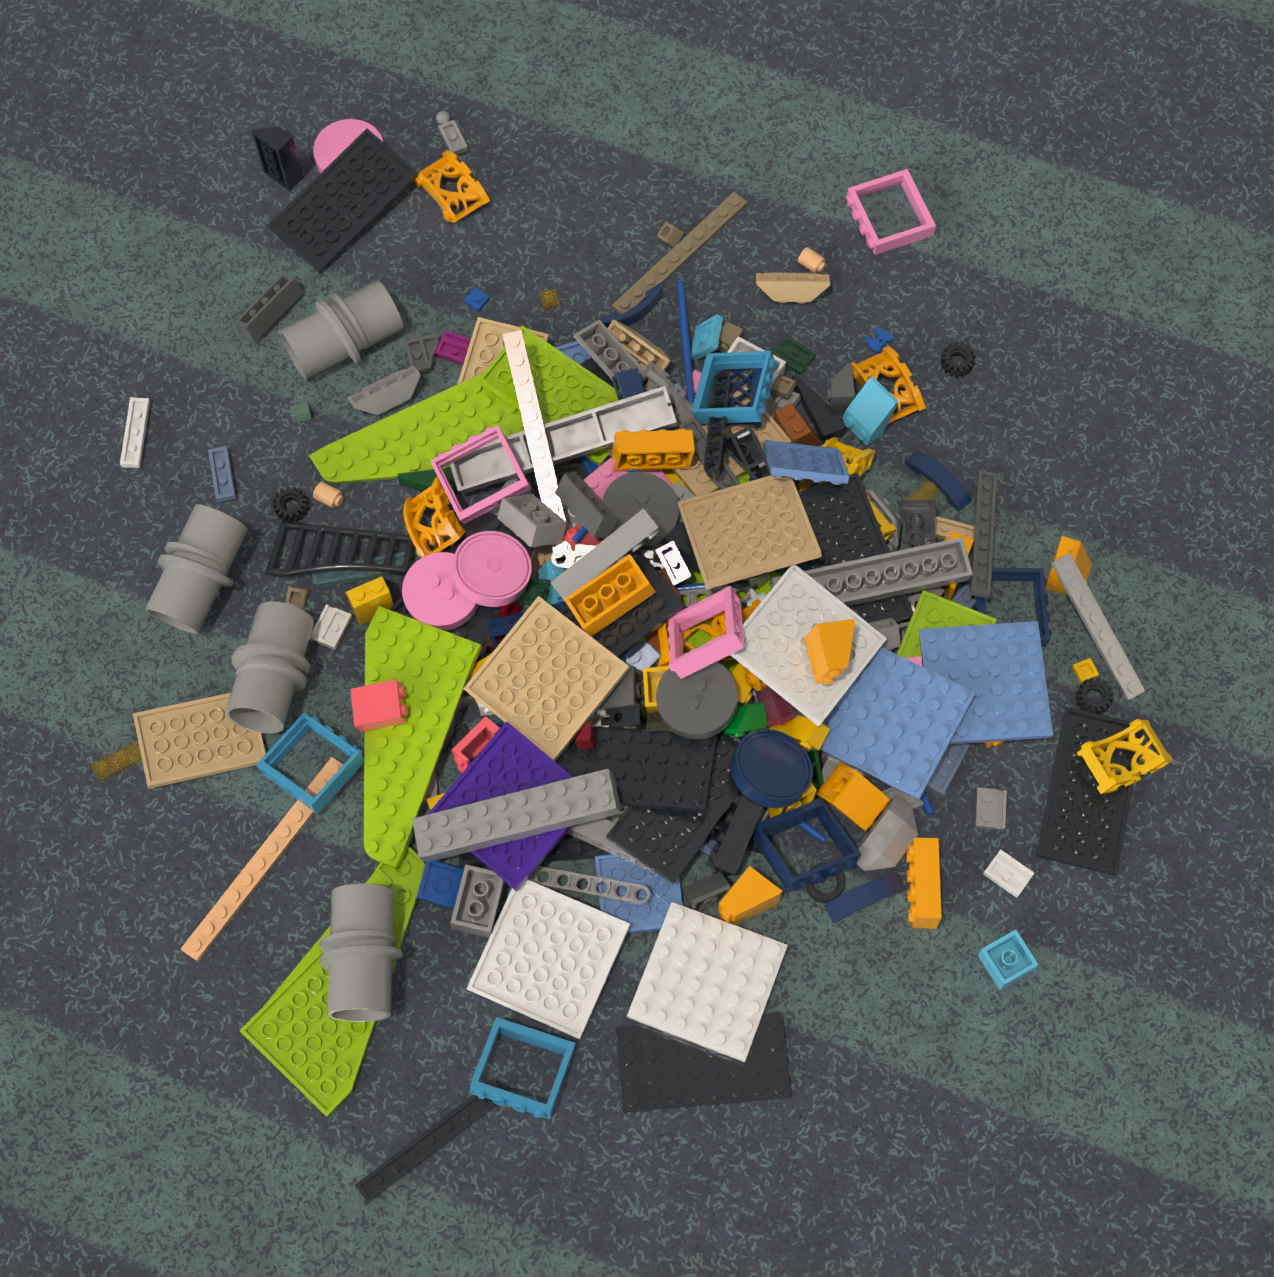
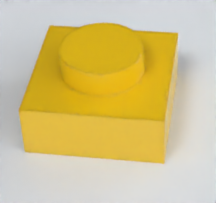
M1091 658L1073 664L1071 667L1080 684L1084 683L1086 679L1090 681L1091 678L1094 677L1095 679L1099 676Z

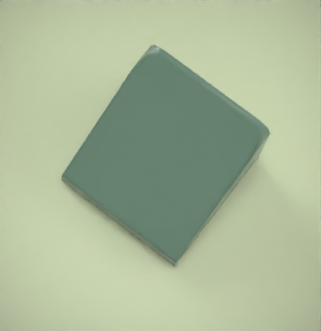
M308 402L290 406L293 423L312 419Z

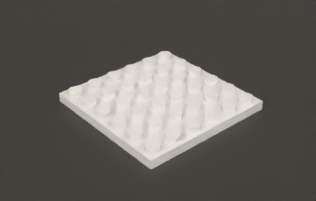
M791 565L743 624L744 648L730 655L819 726L887 638L797 565ZM854 619L855 628L848 668L835 680V683L830 685L816 684L804 641L805 636L816 624Z
M527 879L518 891H515L513 888L511 889L467 990L577 1039H581L629 930L630 923Z
M671 902L627 1018L745 1062L788 945Z

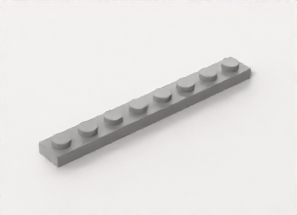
M1067 553L1051 562L1126 701L1144 692V687L1071 554Z

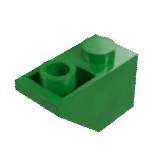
M764 702L738 706L733 720L724 729V733L733 734V737L745 736L747 731L751 733L768 726Z

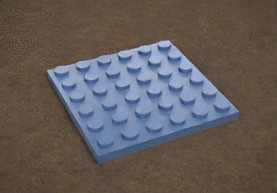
M1038 621L919 629L922 666L976 693L950 744L1051 738L1053 736Z
M880 647L827 715L823 724L830 731L820 750L920 801L976 693Z

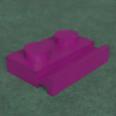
M445 331L435 351V356L463 365L471 339Z

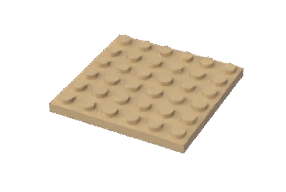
M771 475L678 502L679 511L706 590L822 557L820 547L792 477L777 478Z
M538 596L463 689L502 721H507L553 761H556L628 672L630 667Z

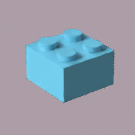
M1017 930L982 948L978 954V957L999 990L1032 973L1039 965Z

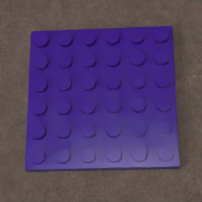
M506 721L430 810L428 815L573 778V776ZM572 826L471 851V853L515 891H518Z

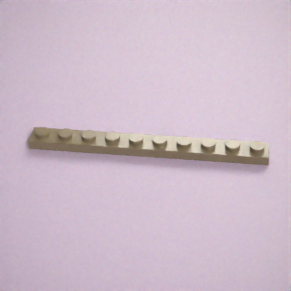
M733 192L612 304V309L619 315H622L643 302L646 291L659 283L661 285L665 283L747 206V201Z

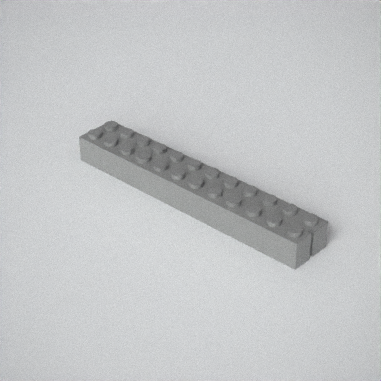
M667 387L656 388L544 424L553 465L612 447L615 433L622 430L629 432L640 430L658 431L678 426ZM525 431L506 436L523 473L534 472ZM496 439L450 464L457 490L461 494L518 477L500 439Z

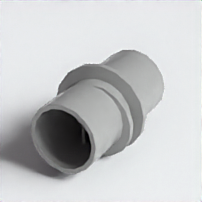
M375 280L343 298L331 293L327 297L328 304L321 299L315 302L316 312L279 330L281 340L292 362L305 380L349 357L356 364L360 363L361 351L403 330L404 326L400 314L388 291L379 280Z
M195 504L178 542H168L164 548L167 554L160 555L157 561L164 571L145 611L173 627L192 634H199L215 598L219 597L220 587H231L234 583L227 576V573L246 535L247 527L219 510Z
M269 601L261 603L257 607L246 645L239 646L232 654V665L236 669V678L225 711L226 717L239 727L258 733L273 734L283 730L293 694L306 688L307 678L305 676L310 672V663L304 658L314 626V620L310 614L296 606L283 602Z
M349 884L332 890L330 935L324 937L319 945L323 953L320 957V965L323 969L329 971L327 1015L330 1018L351 1022H370L387 1019L391 1016L392 962L403 958V952L401 949L393 947L394 892L388 887L374 884Z

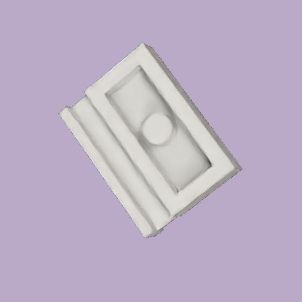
M326 604L311 633L310 640L336 650L352 619V614L335 607L332 608Z
M1000 849L983 875L1017 898L1034 875V872Z

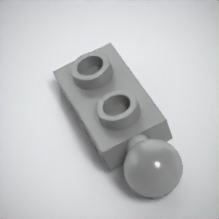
M439 112L436 116V121L440 124L438 129L448 150L456 155L468 151V146L455 120L450 121V115L447 112Z

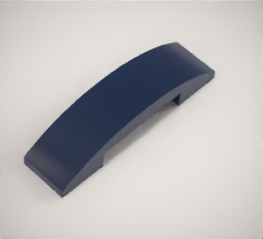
M661 283L645 292V300L620 316L614 311L600 321L607 329L613 319L627 327L638 322L649 314L659 302L662 296Z
M917 451L905 461V464L917 475L922 473L946 495L945 500L958 512L972 501L970 494L959 480L931 456Z
M894 872L858 886L824 906L834 924L880 900L891 898L904 892L906 888L899 874Z

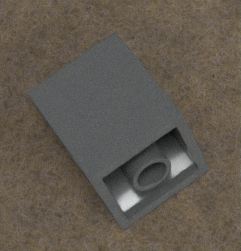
M629 666L628 672L595 711V714L599 716L610 715L612 708L640 705L647 712L643 672L634 666Z

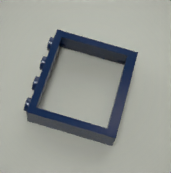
M992 567L991 581H1033L1036 620L1039 625L1041 647H1045L1051 640L1050 634L1052 632L1048 628L1050 612L1047 611L1046 606L1048 604V594L1045 593L1047 579H1045L1043 574V568ZM972 596V600L976 597L973 610L986 615L985 598Z
M822 798L757 823L751 836L788 893L794 890L800 891L806 885L811 883L817 884L823 878L833 877L842 870L854 868L861 854ZM817 817L844 857L794 877L767 837Z

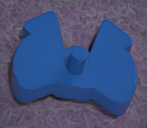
M875 328L874 332L878 337L875 340L866 336L865 344L869 345V349L873 353L879 354L881 348L887 343L893 342V336L888 331H883L882 328Z

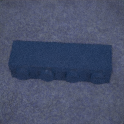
M638 368L617 372L612 377L618 401L646 392L643 389V377L639 373Z

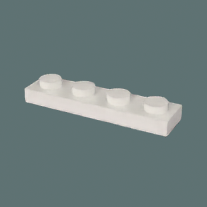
M130 398L120 460L121 467L140 468L150 407L149 398Z

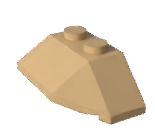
M756 273V284L773 301L803 304L811 302L829 287L830 278L829 274L821 275L815 273Z
M614 319L612 320L608 330L644 370L651 361L665 371L671 360L663 350L635 330Z

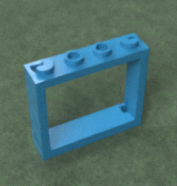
M751 351L707 354L691 410L693 417L697 419L699 424H709V417L723 418V416H726L728 423L761 422L762 416L766 412V401L770 396V385L773 384V373L777 368V361L774 359L772 352ZM763 368L753 407L708 408L714 377L718 370Z
M303 713L256 766L264 776L318 815L364 763V758L361 755L363 752L356 745H349L345 737L335 735L331 727L321 725L320 720L315 716L310 717ZM309 729L350 757L315 797L309 795L274 769Z
M496 1017L472 1078L470 1093L479 1096V1099H491L500 1106L509 1105L521 1113L525 1111L532 1113L536 1118L550 1119L575 1052V1043ZM498 1034L564 1055L547 1104L480 1082Z

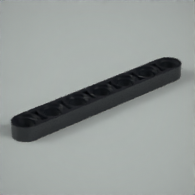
M726 371L719 372L714 377L710 408H730L733 381L730 374ZM727 378L726 382L719 383L720 380ZM720 393H726L723 397H717ZM723 416V418L709 417L704 458V471L709 478H717L723 472L728 430L726 416ZM719 421L723 422L720 426H714ZM721 436L718 441H712L713 438ZM714 451H719L718 455L711 456ZM712 466H718L716 470L709 471Z

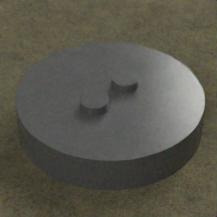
M631 472L618 477L609 485L602 499L603 503L618 518L611 534L645 507L661 525L657 528L659 532L650 540L647 537L642 540L644 544L638 548L639 550H648L661 545L663 538L676 526L679 516L678 500L673 489L663 479L651 473Z
M714 662L680 679L675 671H671L669 668L659 681L656 691V702L660 716L670 730L685 738L704 739L720 733L731 723L738 708V692L731 673L720 663Z

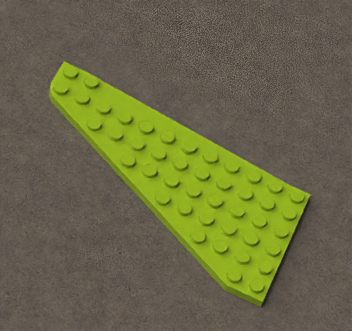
M481 373L319 449L309 455L322 478L331 484L398 479L397 474L434 469L430 461L438 457V454L450 451L456 444L467 442L473 435L484 433L488 427L492 428L498 425L505 437L525 431L520 411L478 383V379L483 374Z
M409 846L398 870L380 863L365 883L385 886L393 890V947L401 949L417 901L416 895L425 866L424 861ZM330 926L268 1002L240 1030L327 1118L352 1093L376 1021H342L330 1018L327 1015L329 971L323 969L320 965V957L323 953L319 945L324 937L330 935ZM396 961L392 962V973H393V970H394Z

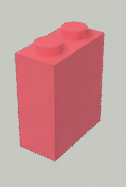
M391 680L351 689L354 726L360 732L406 723L408 709L406 704H404V697H406L404 685H401L397 680Z

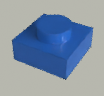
M475 287L465 298L464 302L480 312L489 302L490 296Z

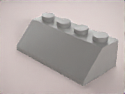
M600 320L574 334L573 337L611 379L617 372L638 368L641 374L644 372L640 364Z

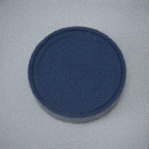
M761 729L747 734L740 741L731 757V774L739 790L753 802L765 807L784 808L791 806L803 796L812 781L813 768L806 750L794 738L777 730Z

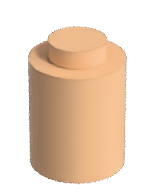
M806 247L798 257L797 262L815 274L823 272L826 267V259L809 247Z
M320 482L313 493L314 499L331 508L339 507L344 499L342 491L324 482Z

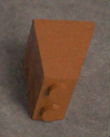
M792 403L775 411L774 420L790 438L791 443L813 446L823 445V442L803 414Z

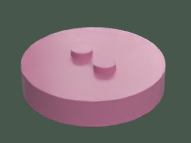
M357 119L339 120L328 125L319 133L313 147L314 158L319 172L321 173L366 128L383 141L381 134L371 124Z
M483 531L467 537L458 546L454 555L452 576L458 590L470 601L487 607L504 606L514 602L525 592L531 576V559L525 547L512 536L497 531Z
M439 552L427 555L412 565L403 581L402 596L405 606L413 619L445 631L465 624L476 613L479 604L467 599L454 583L452 565L455 554Z

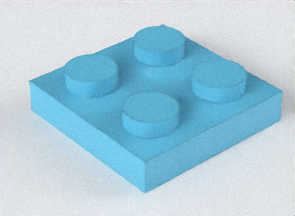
M717 314L695 327L690 353L692 360L697 361L717 350L723 317Z

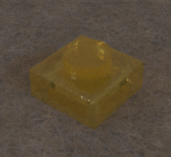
M556 288L538 292L543 311L561 307Z

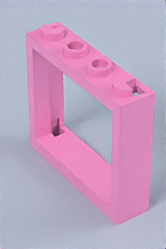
M908 169L848 188L846 196L848 207L851 206L853 218L855 221L858 220L860 232L862 235H865L867 247L872 249L874 255L934 236L936 225ZM901 184L921 226L878 239L858 197Z
M498 425L492 428L488 427L484 433L471 436L467 442L454 445L450 451L440 453L438 457L430 461L459 520L464 525L500 506L502 498L519 496L532 489L503 431ZM499 438L520 480L463 510L442 468Z
M731 586L678 612L669 619V626L667 627L670 650H668L670 656L669 667L671 671L677 673L680 679L744 648L741 599ZM725 610L726 634L683 655L682 631Z

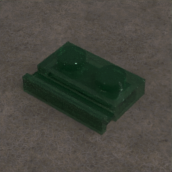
M788 335L783 337L772 352V355L786 361V367L799 376L802 375V372L806 370L816 357L815 352Z
M529 579L525 592L516 600L519 607L529 608L538 596L547 601L551 591L549 587L552 585L550 582L552 581L549 579Z

